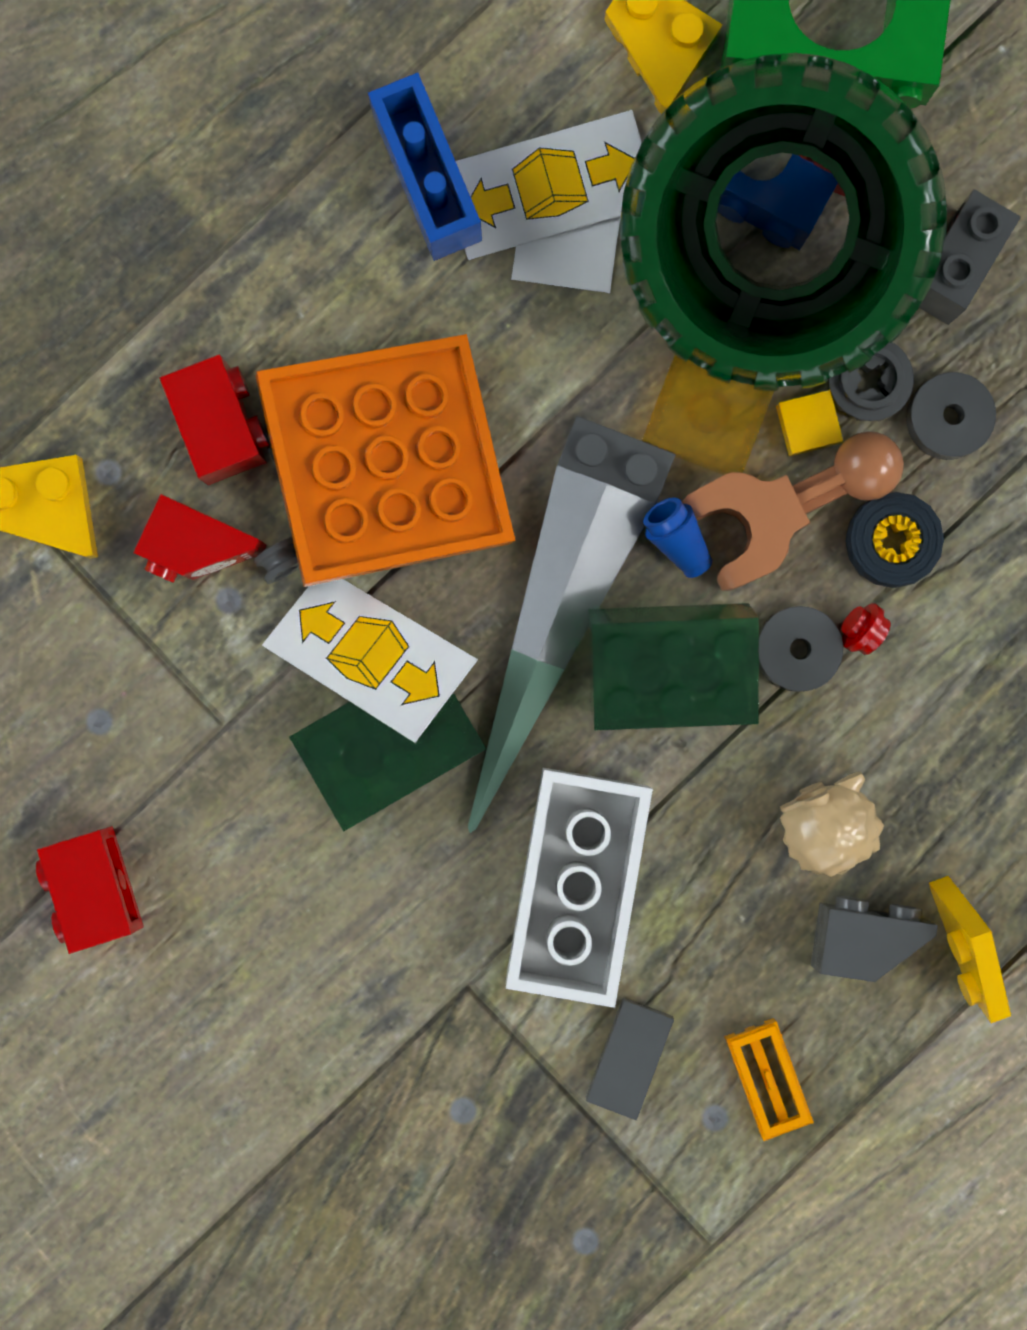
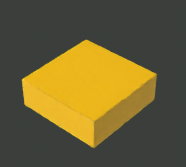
M830 390L780 402L776 405L789 457L838 445L843 442Z

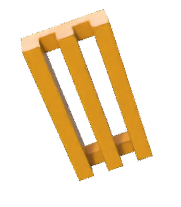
M774 1018L764 1021L763 1025L747 1027L744 1029V1032L736 1035L731 1033L724 1036L763 1141L814 1123L779 1026ZM770 1037L798 1113L796 1116L789 1118L760 1041L763 1038ZM750 1044L778 1120L777 1123L771 1125L768 1123L741 1049L744 1045Z

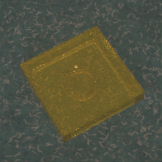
M674 354L641 441L676 454L675 457L722 475L731 472L743 473L774 391L753 389L754 385L732 380L730 384L718 381L708 376L705 369L697 366L690 360L684 362Z

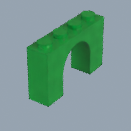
M730 0L721 68L744 59L767 54L802 53L819 55L848 63L872 75L893 90L910 109L920 105L926 106L940 86L951 0H887L882 34L871 43L852 50L829 49L810 40L795 23L790 10L789 0Z

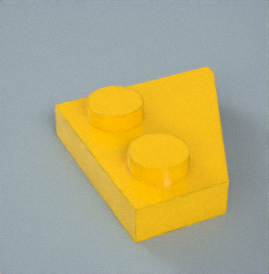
M613 0L605 12L607 26L616 41L625 47L629 63L637 76L641 75L655 98L654 105L661 114L679 97L719 36L723 25L685 0Z
M71 455L0 467V531L90 559L97 558V546L82 457Z

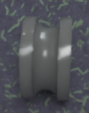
M292 537L274 544L254 559L257 567L263 566L266 569L264 579L267 584L279 581L299 569Z

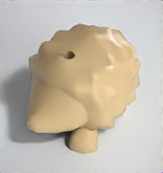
M862 772L852 773L830 786H824L822 782L812 784L799 790L800 796L780 806L783 812L780 819L785 829L783 842L788 847L789 857L799 862L801 870L830 877L837 874L843 875L855 867L857 863L869 859L873 853L880 850L879 836L884 825L876 815L875 804L860 791L865 782Z

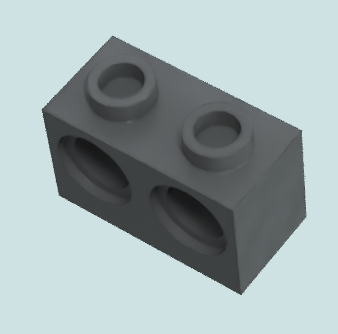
M974 189L956 209L946 226L941 260L932 285L919 308L948 325L967 309L1021 216Z

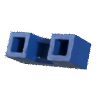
M792 154L784 170L770 180H755L746 176L741 170L737 172L721 195L718 213L730 221L736 223L746 221L763 230V236L776 246L782 248H790L792 246L800 251L838 182L833 174L798 155Z

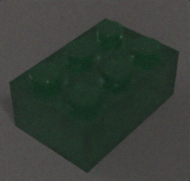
M749 603L588 609L590 707L594 731L759 724V617Z
M455 691L415 743L351 702L346 703L289 736L343 832L487 749Z

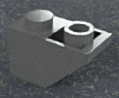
M837 896L835 905L819 903L811 966L824 975L876 982L935 938L938 925L925 918H921L922 909L890 904L888 913L868 910L869 901Z

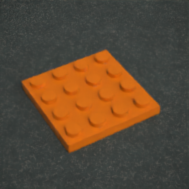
M467 334L256 371L257 386L304 587L500 547L516 541Z

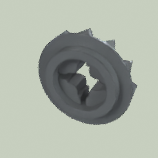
M889 342L862 367L850 373L846 371L829 378L828 390L831 391L838 410L853 416L856 421L880 422L894 415L908 401L914 384L911 362L905 352L893 342ZM883 364L885 369L880 373L881 377L877 381L878 386L881 388L880 392L878 393L875 389L870 388L857 395L854 391L858 388L857 385L862 379L857 371L861 368L864 372L869 373L873 369L877 370Z

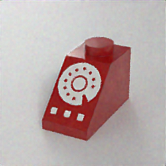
M160 494L133 553L148 560L144 570L174 583L178 574L194 580L257 557L265 551L267 544Z

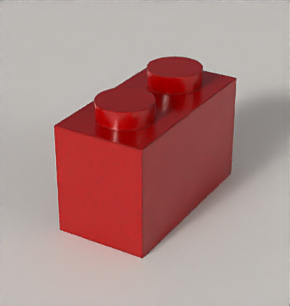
M219 354L159 377L198 479L209 486L267 463L261 448L269 446V441L258 415L249 418L242 399L249 397L250 392L239 366L230 368Z
M113 826L37 849L40 859L36 862L37 878L42 889L45 892L50 891L56 911L51 916L53 930L58 941L66 943L69 954L131 935L144 927Z

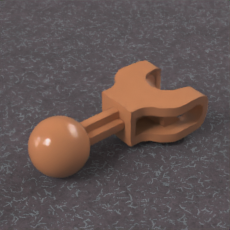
M861 432L848 438L839 447L833 466L794 485L791 484L787 475L773 481H761L749 474L731 472L688 494L682 503L692 507L696 520L719 513H726L735 516L745 527L748 541L743 554L734 561L724 565L717 574V582L721 590L732 591L766 576L780 567L788 553L790 539L793 534L810 524L806 514L847 494L859 500L869 501L880 499L892 492L903 474V457L899 447L888 436L878 432Z

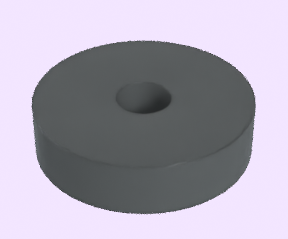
M959 372L943 373L924 383L913 394L906 413L907 428L914 443L926 454L942 460L959 459L978 450L991 436L996 422V407L989 390L976 378ZM945 408H952L957 412L959 419L956 425H951L945 421L943 417Z
M804 606L790 607L775 613L762 625L755 642V657L762 674L775 686L787 691H810L826 684L837 672L843 657V641L835 623L823 612ZM795 639L802 640L807 646V654L802 659H796L790 652V645Z

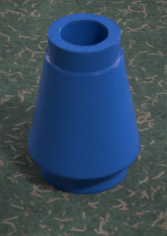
M673 497L657 503L646 513L643 523L646 526L645 535L647 539L683 571L686 577H697L710 568L713 559L709 554L690 505L683 504L679 498Z

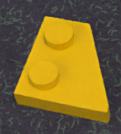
M949 876L929 882L931 893L947 933L950 949L962 973L957 976L966 1002L969 1006L977 1004L991 1024L1010 1017L1011 1012L992 931Z

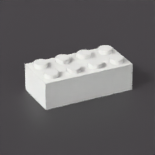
M542 768L506 974V989L615 1008L652 788L646 785Z

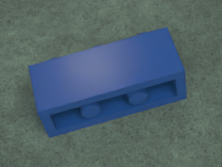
M417 72L368 92L373 118L433 261L481 242L480 218L419 73Z

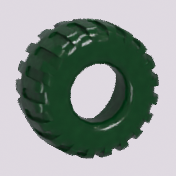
M780 53L744 59L718 69L693 84L661 114L642 141L628 174L620 215V236L625 276L639 303V310L650 328L657 330L667 341L668 348L684 362L690 360L697 366L705 369L708 376L728 384L732 380L754 385L753 389L762 391H778L779 387L802 385L803 389L826 383L828 378L846 371L850 373L869 362L873 355L883 349L889 342L892 343L909 324L910 319L919 309L932 285L942 256L947 225L945 182L938 156L924 127L900 97L872 75L848 63L819 55ZM778 153L809 157L831 171L845 193L849 215L843 245L829 266L807 281L785 286L759 283L737 270L721 248L716 223L721 195L733 176L755 159Z

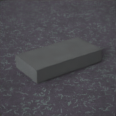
M623 997L586 1094V1102L637 1121L674 1022L673 1016Z

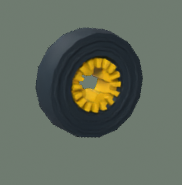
M892 492L880 499L869 500L858 508L849 522L845 542L849 560L861 576L875 585L897 588L915 584L931 573L941 557L944 535L941 521L930 505L915 495ZM888 526H891L894 533L903 531L906 535L907 541L900 545L902 552L900 555H897L893 548L885 549V547H882L883 543L881 540L888 536L886 530Z

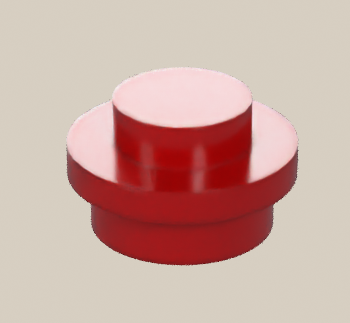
M871 603L864 608L862 606L854 608L847 615L841 626V632L844 633L842 637L843 647L850 652L859 651L864 655L875 651L883 643L891 627L890 620L884 617L883 608L876 603Z

